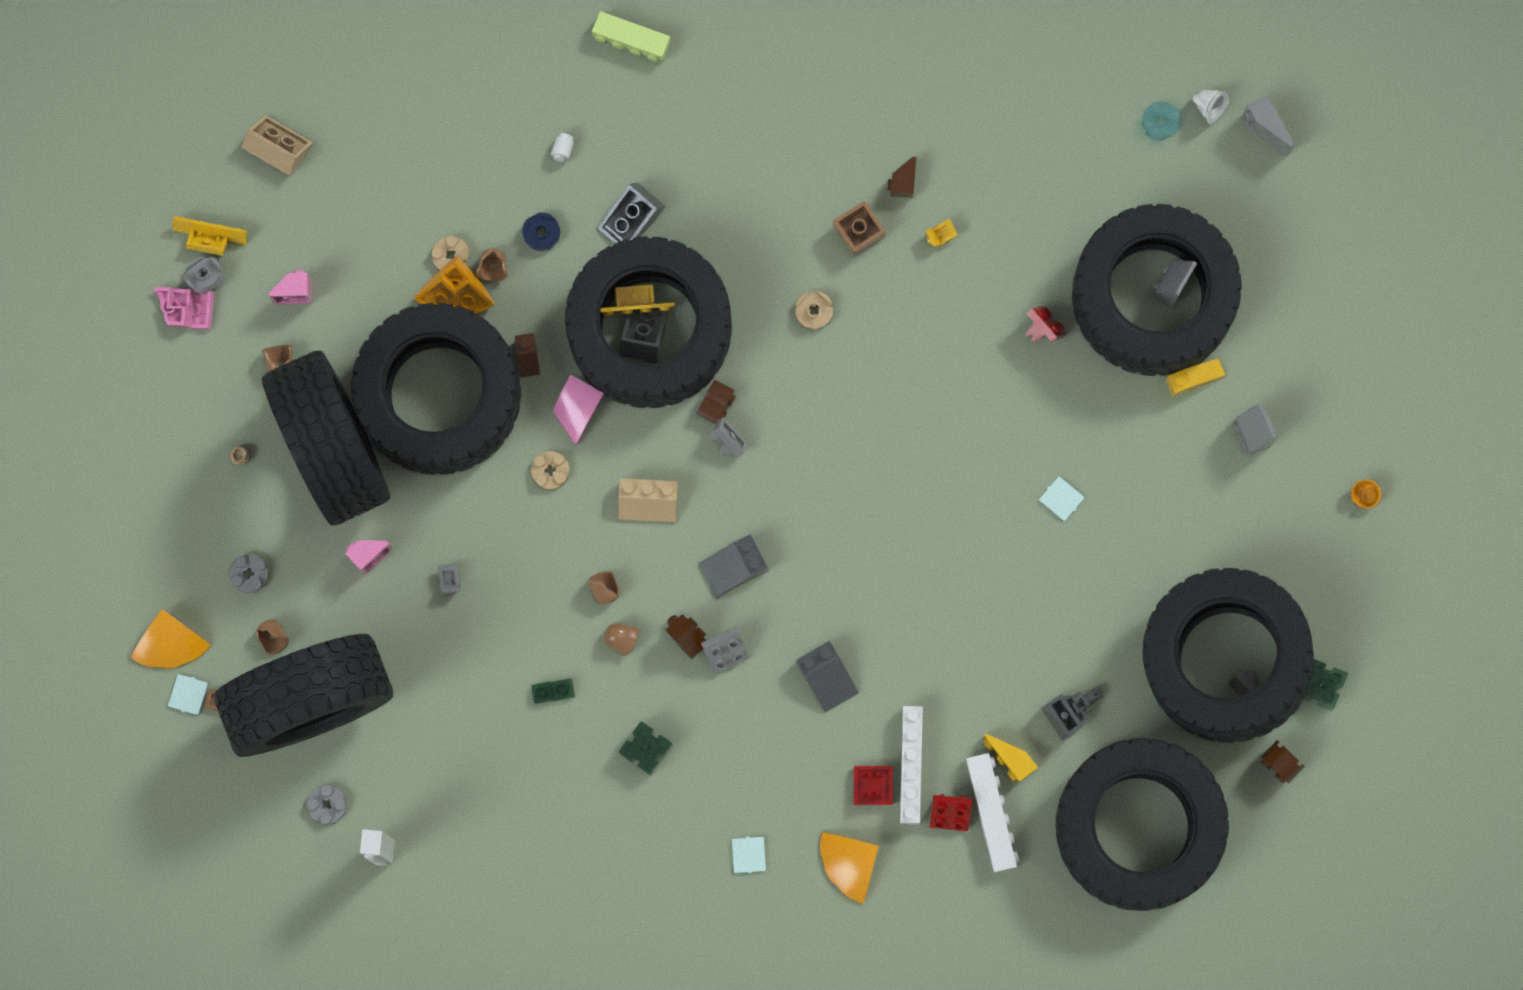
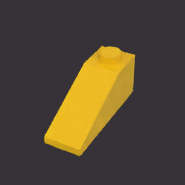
M1217 358L1167 376L1165 381L1172 397H1176L1226 375Z

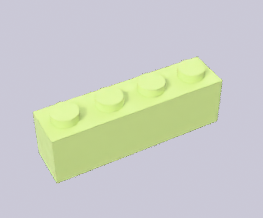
M601 11L592 30V35L596 41L601 43L609 42L613 47L628 49L630 53L637 56L641 54L648 56L647 58L654 62H658V60L664 61L671 43V38L668 35Z

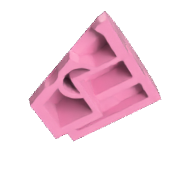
M154 287L168 326L212 329L214 291L199 294L192 289Z
M570 375L560 393L553 412L574 444L577 445L586 431V427L593 417L604 393Z

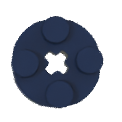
M536 213V215L529 217L524 222L522 228L525 243L537 251L551 250L560 239L561 231L559 224L548 213ZM541 227H544V231L547 232L546 235L539 236V233L536 232L537 229L540 230Z

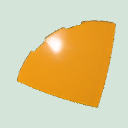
M458 255L439 270L414 296V299L419 304H452L454 307L466 308L474 314L483 312L494 305V301L482 283Z
M162 609L141 638L130 658L151 668L173 669L181 667V665L190 661H195L212 645Z
M822 832L820 852L824 869L829 879L844 895L864 904L879 846Z

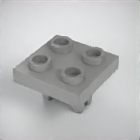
M737 627L730 631L727 630L725 633L714 638H708L707 641L701 643L714 674L749 659Z

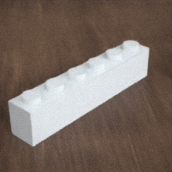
M903 706L900 824L902 825L920 824L923 707Z
M989 753L966 758L965 761L993 873L1014 869L1017 867L1016 863H1019L1017 851L1013 852L1012 844H1015L1012 832H1008L1007 825H1010L1008 814L1003 812L1002 806H1005L1003 794L999 795L998 787H1001L999 777L994 776L993 769L996 768L994 757H990Z
M362 829L360 854L375 865L387 866V863H392L395 840L383 831Z

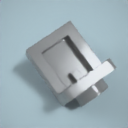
M458 564L439 565L440 593H445L446 595L456 594L460 591Z

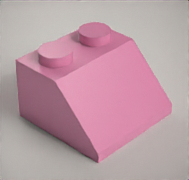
M295 270L293 273H288L269 292V297L274 304L312 303V280L305 271Z
M359 540L357 543L355 541L347 547L345 554L366 575L393 548L387 541Z

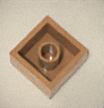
M865 201L833 220L834 229L853 257L885 237L886 231Z

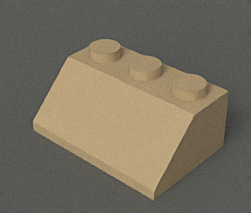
M264 115L247 130L241 148L290 176L300 166L313 142L269 116Z
M620 478L618 519L676 523L678 482Z

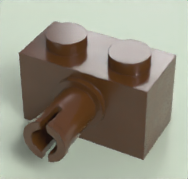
M682 614L679 617L673 615L668 619L667 624L669 627L666 629L667 633L693 659L703 650L701 643L707 641L704 638L706 634L701 628L697 627L698 624L691 617L687 619Z

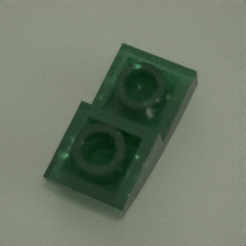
M571 678L531 685L534 704L575 698Z

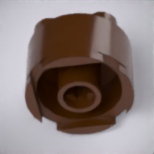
M1276 740L1261 755L1263 759L1261 763L1268 770L1272 768L1277 772L1275 777L1281 783L1287 782L1289 784L1305 766L1302 764L1299 767L1297 765L1299 760L1284 746L1281 748L1277 746L1279 741Z

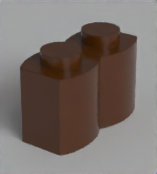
M714 379L697 411V415L716 425L717 420L722 417L725 419L727 406H732L735 401V390Z

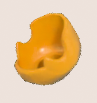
M1369 479L1359 480L1353 485L1351 490L1353 502L1364 509L1374 508L1379 504L1382 497L1381 488L1377 483Z

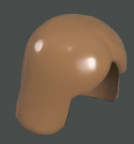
M489 248L482 253L476 271L478 278L489 282L503 281L507 278L506 257L501 250ZM489 264H499V265L496 266V267H494V268H492Z
M280 345L261 350L268 372L283 366L277 365L276 362L283 361L286 364L292 361V345Z
M599 572L587 580L593 597L598 603L609 604L619 597L620 588L615 581L613 572Z
M266 620L258 626L256 637L262 644L266 654L280 653L289 644V637L286 635L281 624L276 620Z
M622 623L611 624L605 631L604 642L609 648L616 650L623 656H628L636 644L639 633L638 628Z

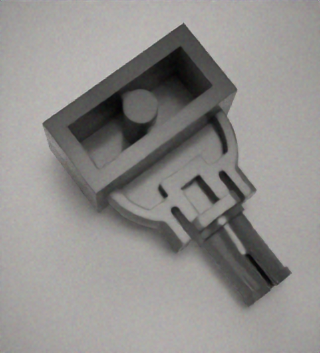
M1098 686L1078 700L1075 699L1081 695L1080 692L1073 696H1062L1060 694L1041 708L1062 740L1083 727L1082 723L1086 715L1092 711L1091 708L1084 712L1083 710L1104 697L1103 692L1094 696V694L1101 690Z

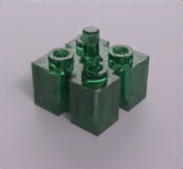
M1314 659L1312 680L1303 700L1308 702L1312 699L1318 700L1317 706L1332 711L1340 695L1335 693L1336 689L1340 690L1343 687L1348 673L1335 667L1327 670L1325 669L1327 664Z
M640 721L632 732L635 737L633 741L627 740L618 753L631 763L634 759L638 761L637 767L651 777L659 766V762L656 760L660 755L665 758L673 747V743L662 735L656 738L653 735L654 729Z

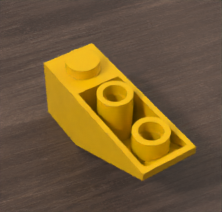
M985 734L983 736L985 739L983 741L984 745L989 751L993 749L997 755L995 759L1001 766H1006L1009 770L1007 774L1013 782L1016 780L1020 783L1038 769L1027 752L991 735Z

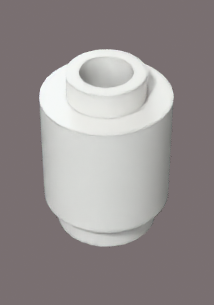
M559 133V136L556 137L551 151V156L554 157L555 161L563 163L569 160L574 145V138L571 135Z

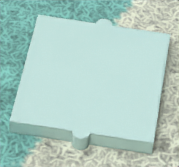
M1059 476L1051 486L1047 487V491L1039 501L1065 522L1072 512H1076V507L1085 497Z
M178 674L168 707L181 710L182 713L188 712L199 715L209 683L197 680L194 676L190 678Z
M746 836V838L732 839L734 873L748 872L751 874L752 872L766 871L764 837L750 838Z

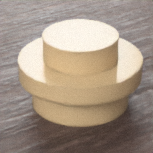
M242 446L233 448L230 453V459L236 465L246 464L250 457L248 450Z

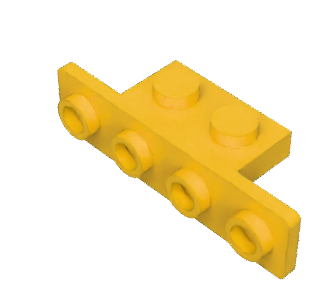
M174 216L172 219L173 231L189 234L186 249L223 256L228 242L247 245L248 242L247 231L240 228H232L185 217Z
M653 284L614 287L616 307L601 308L600 312L603 313V316L614 315V311L630 314L633 313L634 309H640V312H652V308L658 307L659 311L671 310L670 306H675V302L655 303Z

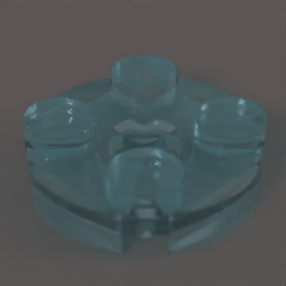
M1153 102L1146 108L1142 117V126L1146 134L1155 140H1165L1173 136L1180 125L1179 111L1173 105L1166 102ZM1164 117L1166 123L1158 125L1156 118Z

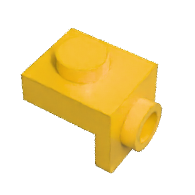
M950 219L943 221L934 228L925 230L927 241L933 247H941L959 236Z

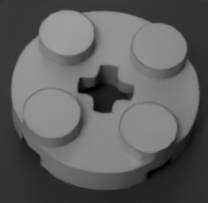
M204 256L195 258L188 264L186 268L187 273L184 277L188 286L199 294H206L224 279L223 269L219 262L213 257L205 258ZM202 272L207 273L206 276L201 277V276H202V275H201Z
M247 554L235 559L231 565L229 575L232 584L239 591L255 593L266 585L269 578V570L265 562L258 556ZM248 569H251V572L254 573V576H250V579H246V575H244V572L248 571Z
M320 786L313 790L307 801L308 812L319 823H336L346 812L345 795L334 786ZM324 800H331V809H323L324 804L322 802Z

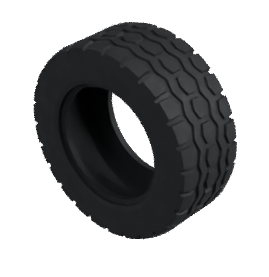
M1146 204L1137 206L1136 209L1130 208L1103 223L1102 227L1093 233L1085 245L1072 285L1074 315L1077 324L1081 327L1080 330L1087 342L1091 343L1090 346L1114 366H1120L1125 371L1135 374L1138 372L1146 376H1156V374H1160V376L1171 375L1199 364L1210 356L1221 344L1236 317L1242 290L1238 260L1236 255H1233L1231 245L1226 238L1222 237L1223 234L1213 224L1210 225L1208 220L1197 213L1192 214L1191 210L1179 206L1174 208L1168 204H1157L1156 206ZM1144 250H1162L1172 253L1184 261H1195L1197 265L1194 273L1201 289L1199 312L1185 325L1169 331H1150L1134 325L1121 314L1112 297L1111 275L1120 262L1128 256Z
M648 236L634 237L633 240L625 239L614 243L612 247L604 248L597 253L595 258L592 257L585 264L582 272L578 273L566 302V334L579 370H581L587 381L595 386L597 390L603 392L605 396L611 397L616 402L625 405L630 404V406L637 408H661L668 404L671 406L697 394L718 373L725 361L724 358L727 356L731 342L732 321L730 302L722 279L716 273L714 267L706 259H703V256L691 247L687 248L681 242L675 240L668 241V238L655 236L652 238H648ZM642 282H659L681 292L692 305L696 315L695 328L687 345L674 357L655 364L635 363L617 354L603 336L604 316L600 312L601 308L608 307L615 298L614 287L632 286Z
M425 303L415 308L414 306L399 311V314L389 316L383 321L381 326L378 325L370 333L369 339L364 341L358 352L359 356L355 360L354 374L351 379L352 400L357 417L376 448L388 459L408 470L419 471L422 474L428 475L438 473L440 475L455 473V471L462 472L474 467L475 464L484 462L490 457V454L495 453L503 445L505 438H508L514 427V422L517 420L520 409L519 404L521 402V386L515 360L509 346L493 325H490L486 319L466 308L454 307L452 304L438 303L437 305ZM431 348H449L465 354L479 367L482 374V392L474 411L459 425L443 431H424L408 425L397 416L392 404V387L400 368L415 354Z
M321 350L312 351L307 356H301L283 366L275 368L261 378L269 405L293 460L318 508L331 526L344 523L354 518V516H359L368 510L385 504L390 499L385 478L365 431L334 369Z
M1239 568L1210 569L1203 571L1202 574H1194L1186 578L1182 583L1179 582L1156 605V610L1152 612L1148 620V627L1143 638L1142 652L1146 677L1152 693L1162 710L1166 712L1172 721L1180 725L1187 732L1207 740H1218V742L1225 743L1249 741L1257 736L1259 738L1272 732V729L1283 725L1289 719L1288 717L1297 711L1301 701L1305 698L1310 687L1314 669L1311 631L1299 604L1287 590L1277 585L1272 579L1245 569L1243 571L1239 570ZM1223 613H1237L1255 619L1269 631L1277 647L1276 661L1266 681L1253 692L1237 698H1217L1203 693L1190 683L1183 673L1181 666L1183 646L1191 631L1205 619Z
M369 634L348 635L292 652L243 673L221 686L214 693V702L227 732V737L231 742L232 750L239 757L263 754L313 738L352 722L378 709L393 698L392 685L389 682V677L385 671L375 641Z
M1135 738L1106 746L1082 763L1066 784L1060 797L1055 828L1062 860L1072 877L1086 892L1108 905L1131 911H1150L1173 905L1201 888L1213 875L1223 857L1229 834V815L1222 789L1219 783L1216 782L1212 772L1202 764V761L1175 744H1169L1158 739ZM1138 778L1158 782L1176 795L1185 810L1188 823L1187 839L1180 855L1166 868L1153 872H1137L1126 869L1114 862L1105 853L1098 841L1095 830V814L1099 801L1110 787L1124 780Z

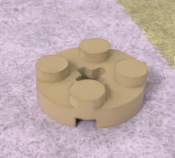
M451 235L440 239L434 245L431 252L432 260L438 270H441L452 260L451 258H446L449 251H454V256L458 255L468 266L470 251L462 239Z
M817 291L803 294L796 303L795 314L798 322L805 328L819 330L825 327L833 316V306L830 298L824 293ZM811 306L813 308L818 307L819 313L817 315L810 314L811 310L809 308Z
M547 451L535 457L531 467V474L533 480L543 489L556 490L563 486L568 479L570 468L562 454ZM548 466L556 468V471L551 476H549V473H545V469H548Z

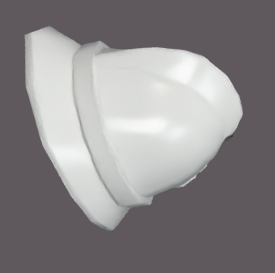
M1202 90L1194 94L1192 100L1196 103L1198 110L1206 118L1208 124H1212L1228 106L1229 95L1225 91Z

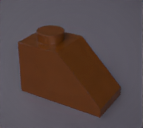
M916 157L910 158L892 173V179H888L887 190L891 191L890 196L913 198Z
M534 333L515 336L521 377L540 375Z

